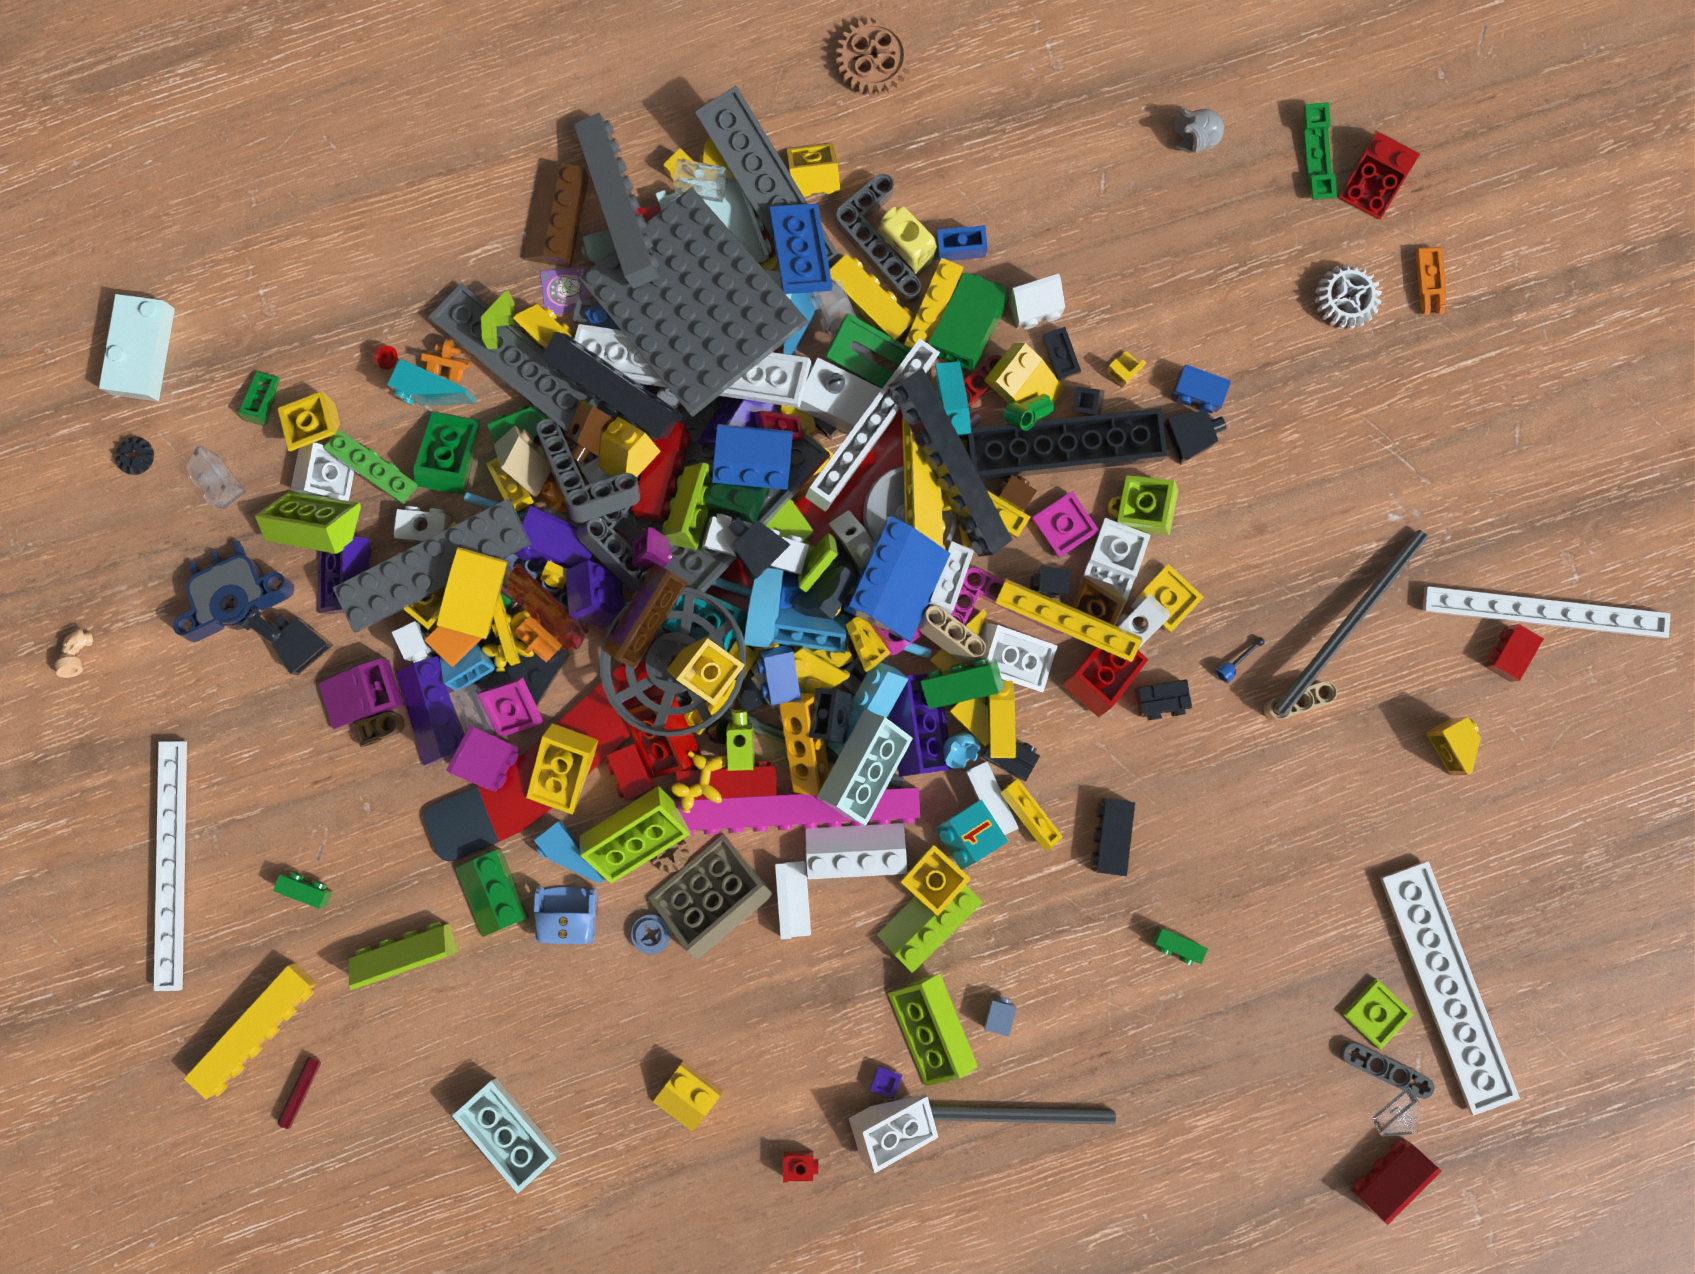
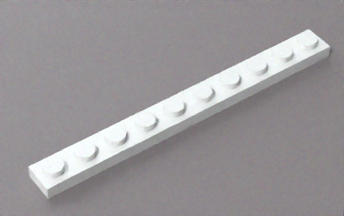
M1436 587L1424 588L1422 612L1669 638L1670 613Z
M184 741L159 742L154 991H179L183 989L187 742Z

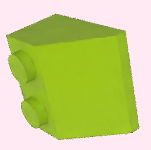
M1126 475L1117 522L1146 533L1170 536L1179 490L1175 480Z

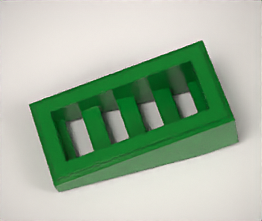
M258 371L255 372L238 411V414L244 421L261 426L266 425L279 385V377ZM262 382L270 385L269 387H264L259 384ZM257 391L265 393V396L258 395ZM254 401L261 402V405L254 404Z

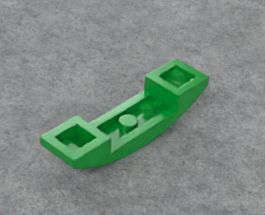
M1329 102L1304 105L1303 149L1306 177L1312 201L1337 198L1335 174H1332L1328 128L1331 126Z

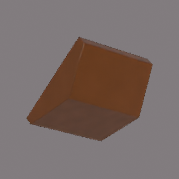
M1086 575L1083 577L1071 607L1116 626L1126 600L1113 584Z

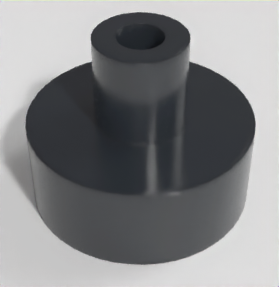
M717 719L706 728V734L711 742L717 744L727 743V727L729 723L727 720Z

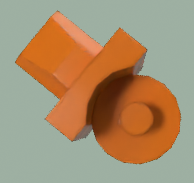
M446 339L444 345L436 344L435 350L442 352V354L432 351L422 353L421 360L425 361V370L440 376L442 365L448 366L447 379L453 381H462L465 369L470 368L471 365L470 360L452 356H459L461 349L454 348V342L450 339Z
M552 477L549 480L546 479L537 497L556 512L568 510L555 479Z
M528 616L513 634L527 645V648L524 650L527 654L534 651L541 659L547 662L563 646L560 643L561 637L555 632L548 633L542 627L543 621L537 616Z

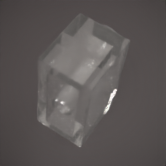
M678 159L673 177L676 194L682 195L692 187L702 199L723 203L728 182L725 167Z
M474 684L451 692L449 696L465 734L470 725L487 733H492L495 729L478 695L480 689L478 685Z

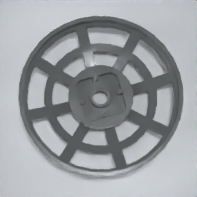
M685 587L680 596H685L683 611H670L665 621L682 619L680 631L665 634L661 627L655 636L657 640L641 659V661L646 662L648 677L637 683L634 668L626 665V675L630 687L616 693L611 678V656L603 650L608 635L614 632L619 624L620 615L628 609L631 602L614 618L606 632L601 648L600 677L610 704L627 723L653 735L666 737L684 736L698 732L711 725L731 706L744 679L746 647L736 620L718 600L702 591ZM695 598L712 605L727 621L715 629L706 619L694 614ZM692 621L703 626L710 633L707 638L724 650L725 646L722 638L733 629L739 647L740 662L745 665L734 679L736 683L727 701L713 715H711L706 705L708 701L677 681L667 671L673 657L678 656L682 649L697 642V640L689 636ZM653 685L664 690L661 705L650 700L643 691ZM688 691L694 702L683 707H671L675 693ZM636 696L645 706L658 712L654 725L650 726L635 718L624 707L622 702ZM697 709L703 722L684 729H663L668 715L686 714Z

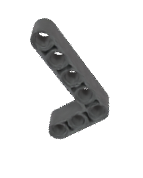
M883 173L875 176L837 209L836 223L839 230L904 302L912 303L920 295L921 283L919 279L867 221L871 215L893 196L894 180L890 175ZM884 184L888 186L889 189L887 191L882 192L878 190L877 187L879 185ZM861 200H868L871 204L863 207L859 202ZM850 215L853 219L850 222H844L841 220V217ZM860 232L867 233L869 237L865 240H861L857 238L856 235ZM881 250L884 252V256L877 258L873 256L872 252ZM895 267L900 270V273L898 275H891L888 273V269ZM906 285H912L916 291L907 293L903 288Z
M543 419L537 424L536 429L541 448L568 512L574 521L586 522L633 506L639 502L638 481L636 476L631 473H622L585 486L558 423L553 419Z
M630 507L609 513L610 518L603 515L582 522L577 529L579 540L633 593L640 589L645 574L649 569L632 566L633 549L612 529ZM590 527L594 529L595 536L590 532ZM608 544L612 547L613 553L608 550ZM625 561L629 564L630 570L627 569Z

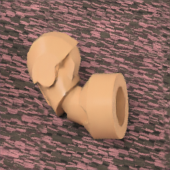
M76 629L64 639L61 650L63 654L55 662L56 674L59 677L69 678L82 673L81 659L77 658L75 654L84 646H91L93 644L91 633L83 634L82 629Z

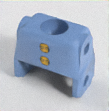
M537 887L534 903L535 941L543 944H594L598 912V888L589 890L578 887H557L544 890V887Z

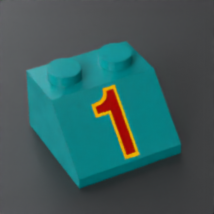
M982 799L954 814L934 828L961 870L975 864L1009 842Z

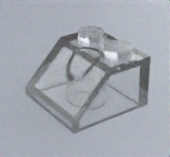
M201 445L195 448L186 466V469L191 474L188 478L197 488H202L205 492L203 497L209 505L225 509L247 492L218 454Z

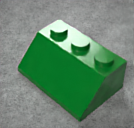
M502 849L485 854L455 868L482 937L529 918Z

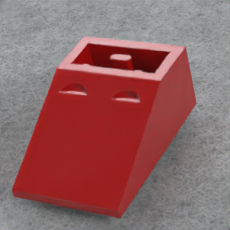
M1375 130L1343 187L1339 198L1381 220L1420 156V153Z

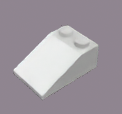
M983 622L979 637L984 641L986 650L978 659L985 657L988 658V661L996 659L1002 680L1013 681L1015 684L1043 692L1057 646L999 625Z
M925 1094L870 1106L849 1118L860 1158L874 1173L938 1138L928 1097Z

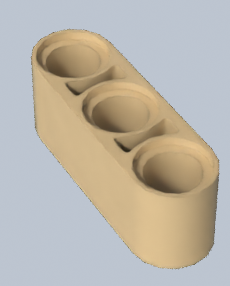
M931 606L924 612L918 629L959 662L971 664L985 653L986 645L984 641L939 606Z
M1328 681L1310 685L1302 695L1305 700L1303 707L1295 704L1288 714L1283 717L1274 714L1272 709L1274 703H1278L1283 695L1268 700L1264 704L1263 711L1270 720L1285 719L1333 702L1337 697V688ZM1320 687H1324L1327 690L1326 699H1322L1319 696Z

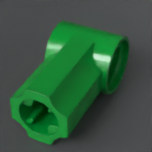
M1043 393L1021 404L1017 402L1009 403L1004 410L1003 417L1006 422L1026 431L1032 428L1036 420L1053 412L1054 403L1049 395Z

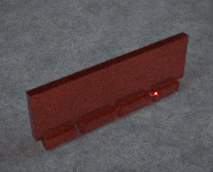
M519 563L516 564L507 581L510 587H508L506 592L518 603L524 600L525 602L522 607L535 620L542 617L543 619H541L539 624L553 637L559 633L560 636L557 641L568 652H571L573 649H579L589 631L576 618L569 616V611Z

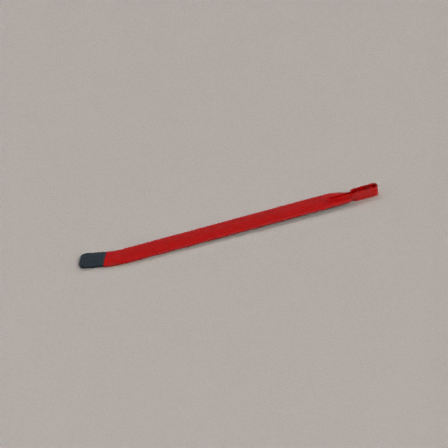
M996 354L987 358L964 380L969 408L991 389L984 380L991 372L989 365L997 364L1002 358L1001 355ZM975 379L981 380L984 387L975 389L971 382ZM901 410L893 418L826 512L805 498V496L795 504L814 531V534L808 539L814 547L828 533L835 540H838L829 523L848 510L861 524L864 521L863 509L865 499L874 482L886 472L904 467L903 413ZM849 529L846 532V535L848 536L852 532V530ZM738 558L719 576V578L753 589L755 579L750 577ZM713 585L704 592L748 614L751 598ZM662 628L663 631L665 632V634L672 633V632H670V631H668V630ZM654 637L653 641L647 649V652L649 651L651 645L657 640L656 637ZM640 661L636 669L634 668L637 683L648 677L645 661ZM622 663L611 673L616 693L630 687L626 675V665ZM602 682L555 724L598 740L588 775L607 758L608 754L613 753L632 735L626 721L610 704ZM656 685L643 691L649 699L662 695L665 692ZM636 696L622 702L626 709L642 703ZM542 737L519 757L513 766L509 767L506 773V781L500 789L498 788L497 792L478 786L434 804L426 810L424 814L425 824L436 852L442 860L447 862L454 861L514 836L528 828L553 808L526 798Z

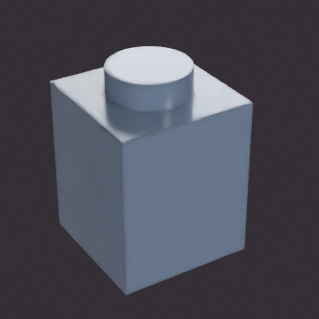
M997 995V999L990 997L983 1023L984 1030L1009 1037L1017 1008L1015 1004L1011 1003L1012 999Z

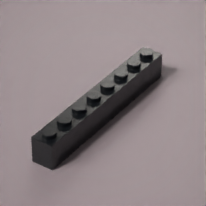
M923 367L908 371L888 385L892 397L902 411L905 422L911 428L916 443L921 447L927 464L932 468L937 477L938 484L946 494L949 505L955 511L961 528L966 532L973 550L977 553L978 557L994 555L1011 542L1012 538Z

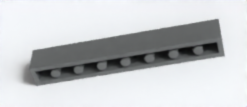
M599 112L575 123L574 126L624 276L632 288L635 289L660 277L657 269L660 266V262L655 252L652 253L650 249L654 245L649 234L644 231V228L647 227L645 219L637 211L640 208V204L635 194L632 195L631 190L634 189L631 179L624 173L627 170V166L623 158L618 155L621 149L616 138L612 137V134L615 133L610 120L605 121Z

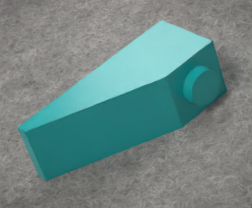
M960 361L935 364L938 398L958 436L970 434L969 407Z

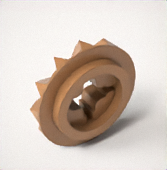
M683 839L670 847V849L679 848L673 853L675 862L669 857L661 859L660 856L665 853L663 851L651 859L652 864L663 872L671 873L680 870L689 858V847L686 841Z

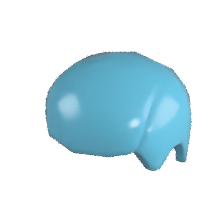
M957 733L949 737L943 745L946 765L951 768L962 769L969 759L976 761L978 752L981 750L979 740L968 733Z

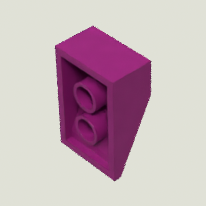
M470 725L446 771L483 788L497 792L498 788L500 789L506 781V773L509 767L515 764L519 748L495 735Z

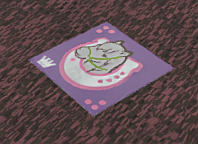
M585 266L540 271L544 309L548 307L554 314L571 313L575 310L578 298L589 300L588 289L579 279V277L586 273Z

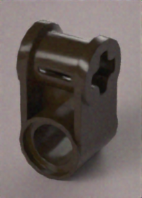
M390 712L353 723V727L357 728L361 740L359 743L360 747L369 746L380 742L382 739L396 735L404 729L405 725L401 715ZM390 717L394 720V727L391 730L386 727V721Z

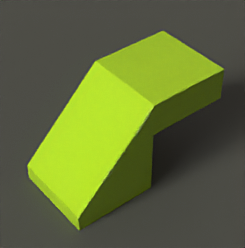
M509 291L504 292L481 316L482 340L487 349H498L497 326L516 324L513 319L515 316V302Z

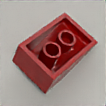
M1095 646L1062 685L1099 718L1115 705L1149 659L1138 650L1131 662Z

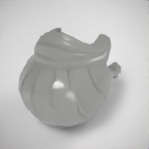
M1183 106L1178 110L1174 128L1175 132L1184 138L1183 142L1177 143L1179 150L1187 153H1199L1215 147L1221 141L1224 133V123L1218 113L1207 108L1187 111Z

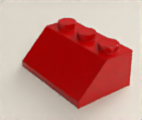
M664 694L653 697L650 700L661 705ZM675 695L671 705L673 708L680 707ZM643 703L627 709L635 718L650 726L654 725L658 712L653 711ZM683 714L668 715L663 729H684L689 726ZM627 723L651 778L685 770L694 764L692 758L688 756L690 751L695 755L699 754L702 756L692 733L674 737L658 736L641 731Z
M1404 1138L1394 1142L1389 1149L1390 1152L1384 1158L1376 1160L1372 1165V1170L1366 1176L1359 1177L1354 1183L1355 1187L1351 1190L1386 1225H1389L1442 1172L1418 1148Z

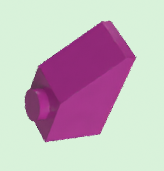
M648 527L633 542V567L650 569L655 563L662 567L670 563L672 549L669 548V539L654 528Z

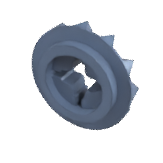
M652 914L639 918L631 931V939L636 949L648 955L663 951L669 944L671 937L670 928L661 916ZM645 925L651 930L660 928L655 935L656 942L651 938L642 940L647 934Z

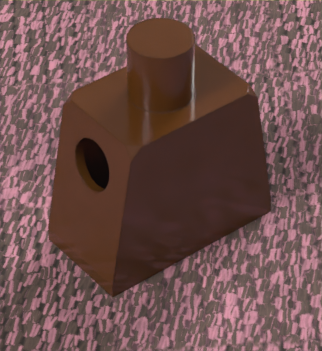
M583 399L580 401L566 432V436L577 443L571 455L580 463L584 461L589 451L599 457L601 435L610 423L615 421Z

